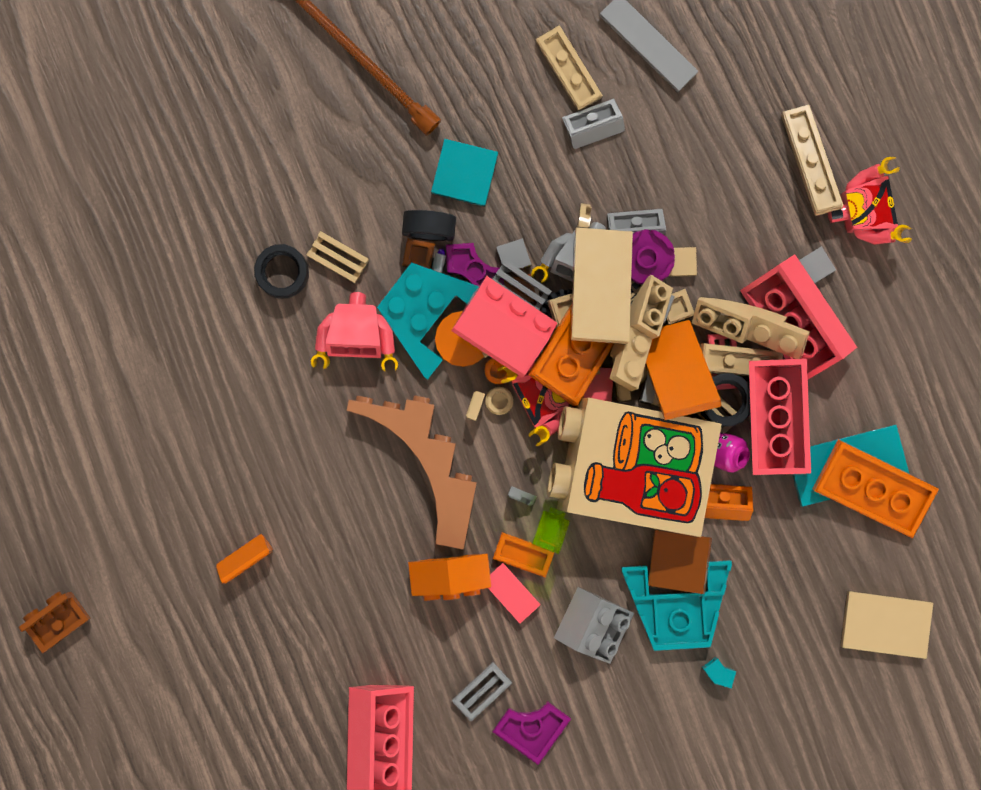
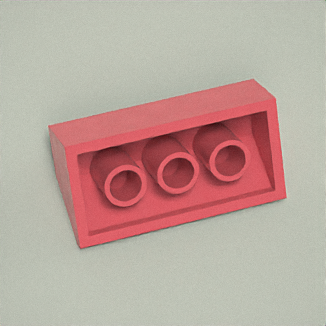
M795 254L740 290L749 305L786 316L787 323L810 331L803 356L800 358L807 359L808 379L844 359L858 348ZM783 354L785 359H795Z
M807 359L749 361L753 475L811 474Z
M365 685L349 687L347 790H412L414 686Z

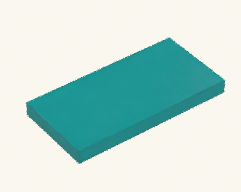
M897 425L839 439L909 474ZM838 439L810 446L811 474H792L801 507L830 500V498L815 492L812 488Z

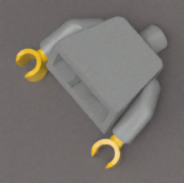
M598 222L591 223L589 227L591 229L606 230V227ZM575 231L572 234L565 233L550 243L541 258V266H537L532 270V278H534L538 270L542 269L545 276L541 283L546 282L549 278L548 269L552 267L551 273L573 282Z

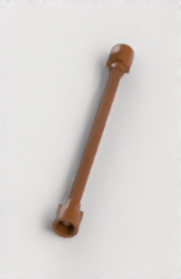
M294 0L329 35L339 42L357 62L362 64L388 92L390 91V94L395 96L408 109V113L412 116L410 120L426 136L437 128L442 120L427 105L421 106L418 102L416 103L414 100H411V97L406 95L395 82L393 83V80L390 77L388 78V75L385 72L383 73V70L378 68V65L373 63L362 50L360 51V48L357 45L355 46V43L350 41V38L345 36L330 19H327V16L322 14V11L317 9L310 0Z

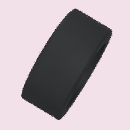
M408 210L403 215L402 234L407 237L423 240H454L456 216L437 211Z
M275 244L264 249L257 257L254 265V277L258 286L268 295L278 299L291 298L299 294L306 286L309 278V266L305 257L294 247L286 244ZM278 255L291 257L298 267V276L295 282L286 288H278L271 285L265 274L267 263Z
M722 373L712 377L715 386L720 384L735 386L741 393L742 405L736 414L729 417L717 415L712 409L701 411L702 416L707 421L721 423V427H730L742 423L751 413L750 385L742 377L733 373Z

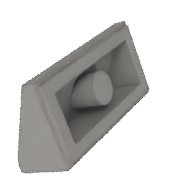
M614 99L562 117L574 149L625 131L623 116Z
M663 209L607 213L608 230L632 231L634 233L648 229L656 230L666 236Z

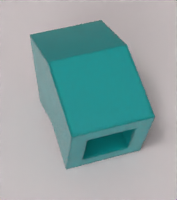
M714 657L702 666L714 684L732 689L736 675L734 669L724 667L717 657Z

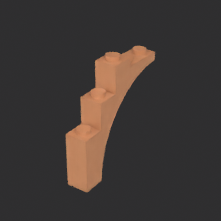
M356 396V401L349 400L347 411L369 417L386 426L405 441L418 457L429 477L436 499L438 520L436 544L464 549L477 482L471 481V475L456 473L455 478L450 477L456 447L455 443H450L451 437L435 434L434 439H429L435 405L429 404V398L414 396L413 401L406 400L405 410H400L401 404L384 401L383 406L372 404V398Z

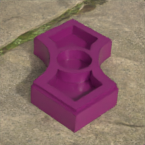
M474 243L446 245L447 273L460 275L471 284L479 286L486 276L492 279L500 269L485 264L476 254ZM500 278L498 282L504 285V279Z

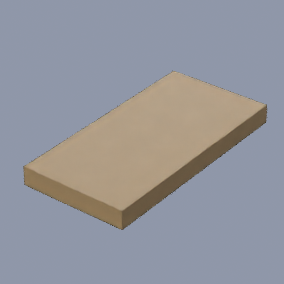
M576 227L571 340L629 343L632 231Z

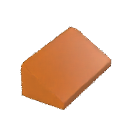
M710 485L705 518L749 521L753 513L752 487Z
M258 535L216 565L222 583L230 582L273 552V548L264 535Z

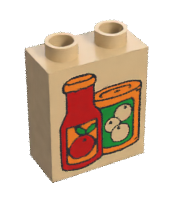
M582 398L576 408L565 406L561 413L558 440L569 442L565 464L554 463L552 465L547 495L548 497L559 498L557 510L701 537L722 424L685 416L664 420L663 414L660 411L593 398Z

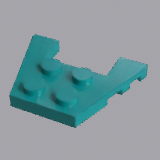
M411 262L377 308L420 372L428 380L443 359L420 341L455 296L467 304L479 286Z
M731 560L709 561L706 582L707 591H705V594L683 592L649 595L647 565L621 567L622 574L654 651L711 647L720 613L719 609L725 594L729 571H731L732 567Z

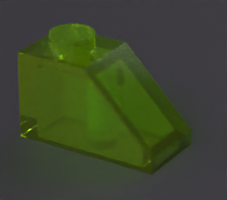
M550 507L549 512L542 510L531 538V543L559 554L570 523L569 520L564 518L566 513Z

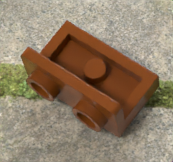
M60 591L46 600L48 606L41 611L36 608L23 617L25 623L18 627L21 632L26 631L42 653L51 649L91 619L72 592H67L63 595Z

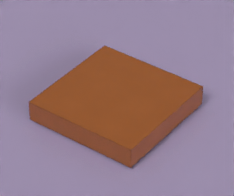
M655 530L648 585L705 594L712 538Z

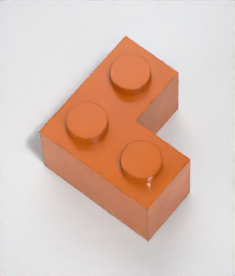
M470 554L408 562L412 596H423L424 601L441 599L440 595H443V600L459 599L460 593H463L464 596L480 595V589L491 588L488 554Z

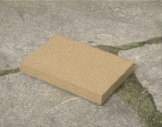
M847 591L841 647L927 659L933 603Z

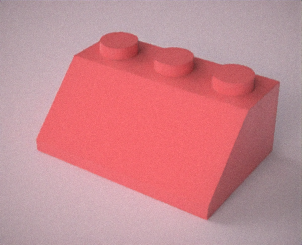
M486 276L473 293L451 331L523 378L548 342L557 322Z

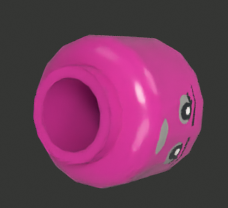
M721 432L714 467L731 473L744 468L750 458L747 442L743 438Z

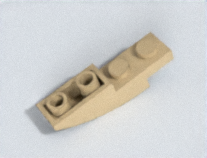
M653 275L647 277L630 306L629 343H614L610 354L615 361L609 379L630 391L639 388L652 339L660 336L673 290L672 287Z
M700 297L697 301L692 324L742 344L746 340H750L795 359H800L803 356L810 331L787 323L786 316L759 307L715 298Z

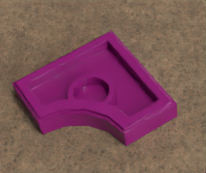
M549 701L540 709L532 712H518L508 708L492 732L539 765L567 726L571 717Z

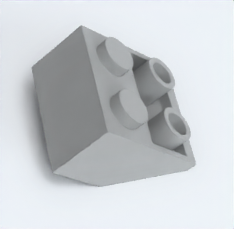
M578 587L554 639L577 652L611 664L634 613Z

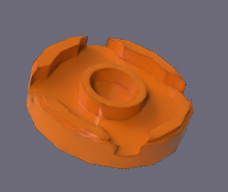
M460 311L451 313L441 321L437 327L435 342L437 351L445 361L454 366L467 367L475 365L484 356L482 354L483 351L451 331L463 312Z

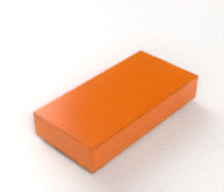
M502 532L493 559L546 578L555 551Z

